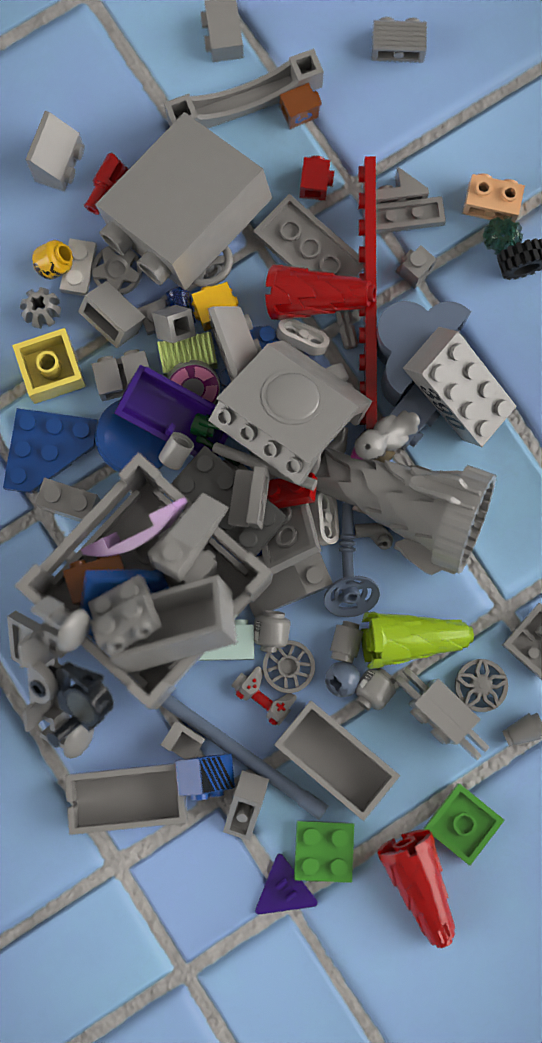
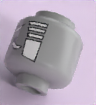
M263 610V614L255 617L254 642L261 645V651L276 653L277 648L287 645L291 622L285 617V613Z
M381 668L376 670L368 669L360 678L355 694L358 697L356 702L368 711L371 708L376 710L383 709L396 692L394 678Z

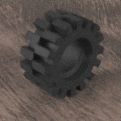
M535 238L531 241L530 239L525 240L523 243L518 242L515 246L511 245L507 249H503L497 255L504 279L511 280L513 278L514 280L519 277L523 278L528 274H535V271L542 270V239L538 240Z

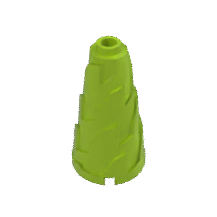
M366 612L362 619V623L369 622L368 628L361 629L364 632L361 640L364 661L371 662L367 666L369 669L401 664L440 653L463 650L462 648H468L469 643H472L474 640L473 628L468 626L467 623L462 622V620L436 619L402 614H379L376 612Z

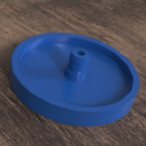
M120 400L111 404L102 413L95 430V442L102 459L112 469L120 473L139 452L155 468L161 469L164 465L158 456L167 442L114 414Z

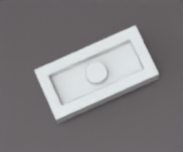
M70 238L68 247L73 254L72 268L62 275L60 291L61 293L85 296L89 291L92 264L95 259L97 244L96 242Z

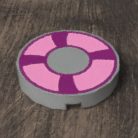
M190 360V362H181L175 365L168 373V379L212 403L216 402V398L220 393V381L215 370L209 364L199 360Z

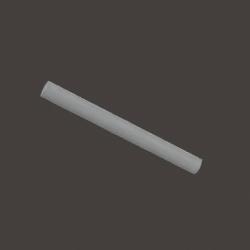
M218 442L213 445L212 452L252 468L254 466L266 467L270 475L296 484L258 457ZM307 476L304 483L299 486L314 491L317 486V480Z

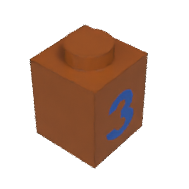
M309 83L280 94L279 107L289 129L319 117V107L322 106L318 92L316 90L313 91Z

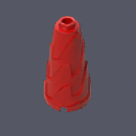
M274 264L270 267L265 286L271 287L270 294H265L267 312L272 320L311 317V315L333 314L336 311L362 309L369 307L371 302H375L377 294L376 286L372 285L369 280H361V278L353 276L334 275V272L311 271L304 267L283 266L280 264Z
M428 829L404 833L401 835L402 840L397 843L393 838L383 844L377 851L378 857L394 887L397 886L408 911L411 910L421 932L427 937L429 943L436 945L437 948L447 947L453 942L455 925L447 901L449 897L441 875L443 870L435 847L433 834Z

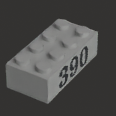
M438 327L403 367L405 372L463 441L483 447L517 407L458 331Z

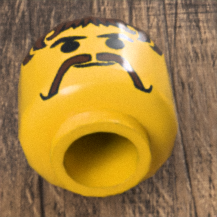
M58 240L46 242L37 247L33 252L32 261L34 269L40 276L48 280L67 273L72 268L73 263L71 249Z

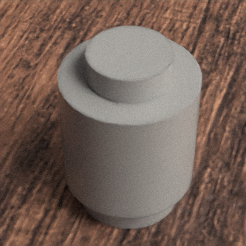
M343 621L342 625H336L330 648L332 659L353 664L354 657L357 658L364 633L359 630V624Z

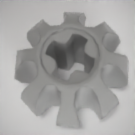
M41 287L36 293L33 289L26 292L28 298L22 299L20 309L23 310L21 316L25 322H32V326L35 328H42V325L47 323L48 327L55 324L52 318L59 317L61 307L58 306L60 300L56 294H49L48 289Z

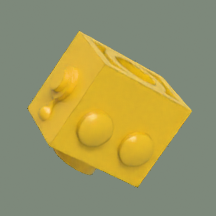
M228 282L202 287L201 291L191 294L193 299L192 305L195 308L193 312L195 319L201 321L204 332L211 329L208 308L213 306H238L239 304L237 297H234L232 294V288H229Z

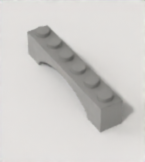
M311 49L289 57V60L280 67L243 85L207 95L190 96L186 94L164 102L166 118L169 126H171L185 112L208 129L278 104L280 94L306 83L310 84L312 90L322 88L324 72L315 50Z

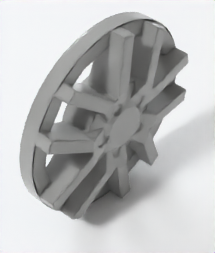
M288 640L287 645H292L288 655L281 648H277L283 656L280 661L271 652L266 653L263 660V673L269 685L277 691L295 693L304 689L311 682L315 672V661L312 653L306 646L299 642ZM295 646L302 649L297 658L292 656ZM304 653L309 657L310 663L299 662ZM271 658L277 665L267 669L268 659ZM300 666H309L310 674L299 672ZM278 669L280 675L271 680L268 672ZM297 675L307 678L300 686ZM284 677V688H281L274 682ZM293 677L296 688L285 689L288 688L287 678Z

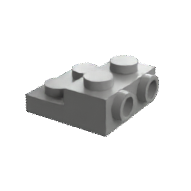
M140 574L88 602L93 617L90 623L97 645L108 655L122 651L129 644L148 637L153 631L162 627L146 581Z

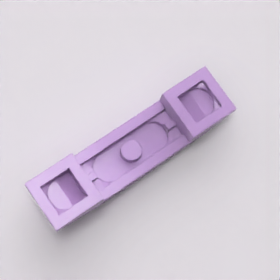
M184 497L149 514L154 526L122 542L117 532L80 550L83 555L101 557L117 555L135 549L166 531L178 519L188 502Z

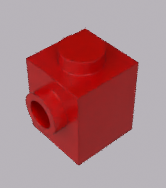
M321 156L304 157L299 198L326 201L327 186L333 187L335 172L334 170H329L330 160H326Z

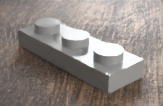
M442 196L376 204V234L444 226L446 222Z

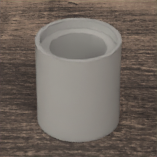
M173 432L160 452L159 460L166 467L179 470L192 451L194 443L186 435Z

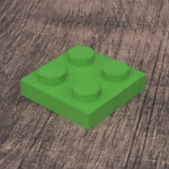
M457 783L424 826V829L430 830L437 840L470 866L505 820L460 783Z
M296 820L294 880L352 883L354 823Z

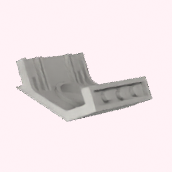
M285 340L267 344L216 398L219 402L208 421L297 485H301L306 480L324 449L348 422L355 426L358 425L373 401Z

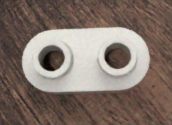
M295 319L281 320L276 330V336L280 341L285 340L293 347L312 356L323 355L330 342L329 337L324 332Z
M318 491L315 495V502L310 503V508L319 544L321 546L335 544L340 534L337 501L335 498Z

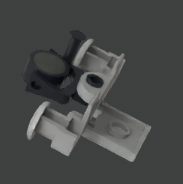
M46 596L31 608V613L41 617L44 621L43 624L37 623L16 610L7 616L11 659L19 663L20 668L26 667L28 670L30 704L23 709L25 732H29L42 720L49 722L50 725L40 733V737L56 748L59 746L63 748L64 755L67 758H76L88 748L93 738L94 728L105 719V715L113 709L114 703L109 690L102 683L104 675L78 667L71 662H66L63 665L58 663V657L62 658L67 652L77 649L85 640L90 627L89 615L84 610H77L69 615L64 612L63 603L50 596ZM71 679L75 682V684H73L72 686Z

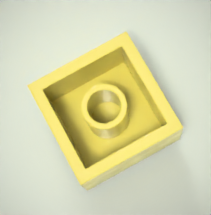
M65 328L12 345L28 395L34 404L86 387L70 337Z

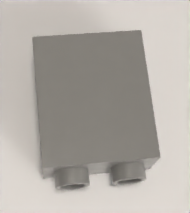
M184 112L95 205L106 223V226L99 233L114 251L123 256L130 248L142 256L137 261L138 266L152 281L162 285L170 278L182 289L186 290L269 203L272 196L263 168Z

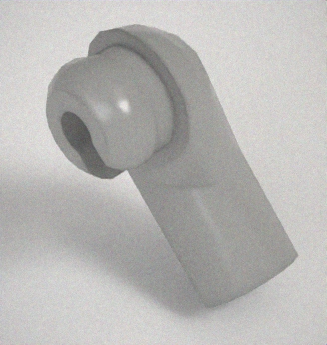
M379 523L355 524L356 538L370 537L383 550L389 549L392 546L393 537L383 525Z

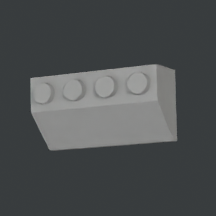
M213 306L208 308L210 326L232 382L262 349L258 339H252L249 330L253 329L249 314L243 315L241 306Z

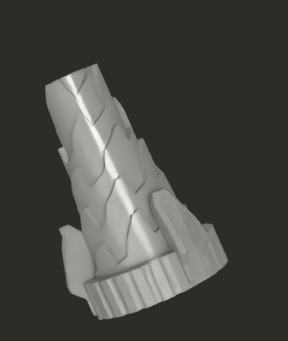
M330 448L325 449L324 457L321 459L319 469L315 475L317 477L316 490L353 505L352 510L368 515L377 523L389 527L392 531L404 537L405 539L395 543L394 549L400 551L406 559L429 575H433L441 570L452 574H459L463 571L479 537L496 483V474L467 465L464 471H433L417 465L405 466L387 460L383 463L374 459H352L350 455Z

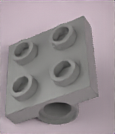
M538 603L505 640L502 646L542 680V604Z

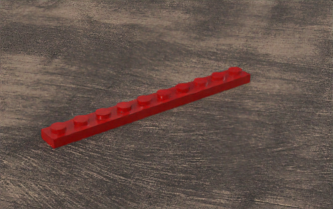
M365 156L363 166H358V183H363V193L358 194V209H363V219H359L358 236H363V246H359L358 261L363 263V273H359V278L361 280H369L372 285L376 286V156ZM377 297L376 301L371 302L369 307L359 309V317H364V327H359V344H364V354H359V371H364V381H359V392L373 401L359 425H364V431H367V429L373 430L377 422Z

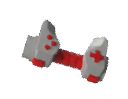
M256 667L249 676L241 673L231 685L235 688L236 696L245 701L252 698L268 711L266 717L272 725H280L291 711L289 708L296 701V695L288 693L273 702L259 690L264 675L261 667Z

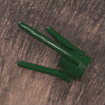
M197 413L192 422L190 434L197 436L196 442L204 444L212 450L214 443L207 438H213L216 430L221 429L208 421L211 415ZM223 457L236 466L240 465L239 462Z

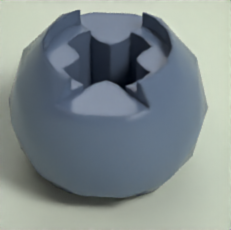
M345 661L334 663L326 672L325 684L328 690L335 696L347 697L356 692L361 676L358 669L351 663Z

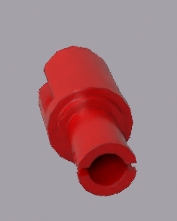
M108 153L92 180L95 188L84 204V207L93 214L99 215L100 212L95 204L129 170L115 154Z

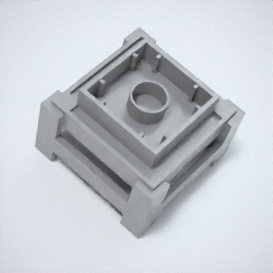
M138 452L118 474L121 479L50 556L40 566L35 563L17 582L15 587L35 605L46 596L58 600L64 604V612L70 615L79 610L80 605L75 606L72 603L63 570L69 569V564L85 559L86 563L97 560V556L83 555L81 550H79L55 577L52 574L128 492L131 493L82 548L117 532L122 542L154 526L149 514L173 503L164 493L174 502L185 496L162 477L161 472ZM187 498L188 503L184 508L185 512L193 505ZM182 512L170 527L173 528L185 513ZM217 526L212 536L245 565L244 567L212 537L209 538L202 549L203 552L209 550L215 555L214 560L217 562L218 576L232 590L235 619L250 602L254 603L272 583V571L251 552H246ZM167 530L149 542L128 552L121 553L125 569L152 571L148 552ZM86 636L81 644L148 709H158L176 689L175 685L204 654L201 653L183 658L172 669H169L165 664L126 674L89 637Z

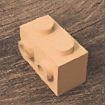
M472 174L462 214L514 225L519 216L525 185L518 184L517 181L512 179H494L488 174Z

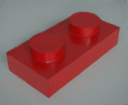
M309 473L308 477L317 480L313 473ZM281 478L269 480L267 499L277 508L315 502L316 488L312 491Z

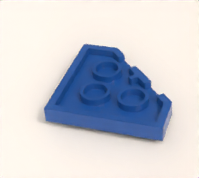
M17 408L3 489L32 494L41 487L44 478L50 479L53 476H57L71 466L79 457L89 453L95 448V430L98 419Z

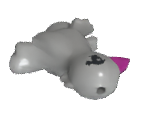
M404 410L397 417L395 415L383 417L376 422L373 430L367 429L357 438L351 458L372 460L385 456L386 451H395L401 448L408 441V435L417 433V426L420 423L419 416L414 412L409 413Z

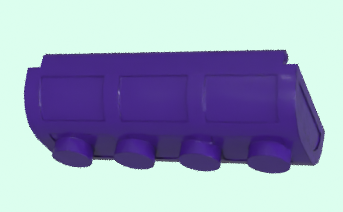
M139 365L122 395L114 414L166 442L173 432L186 435L194 443L190 455L195 457L205 445L196 442L197 436L190 434L194 417L197 413L211 415L216 405L147 366ZM217 429L214 437H208L207 439L214 444L218 442L224 445L229 435Z

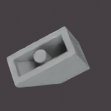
M242 770L224 826V833L250 841L269 782L268 778Z

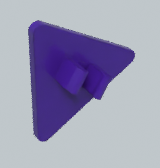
M277 854L255 908L256 914L260 915L317 906L316 898L304 882L294 880V869L283 854Z

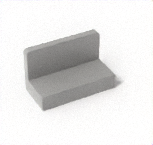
M254 466V471L236 470L228 518L230 526L262 530L270 473L266 467Z

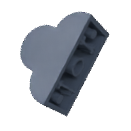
M401 301L390 305L384 310L379 319L376 332L377 357L386 366L381 379V388L385 398L391 405L396 407L415 385V382L405 372L403 367L438 327L460 332L471 313L467 307L456 302H442L427 311L417 303Z

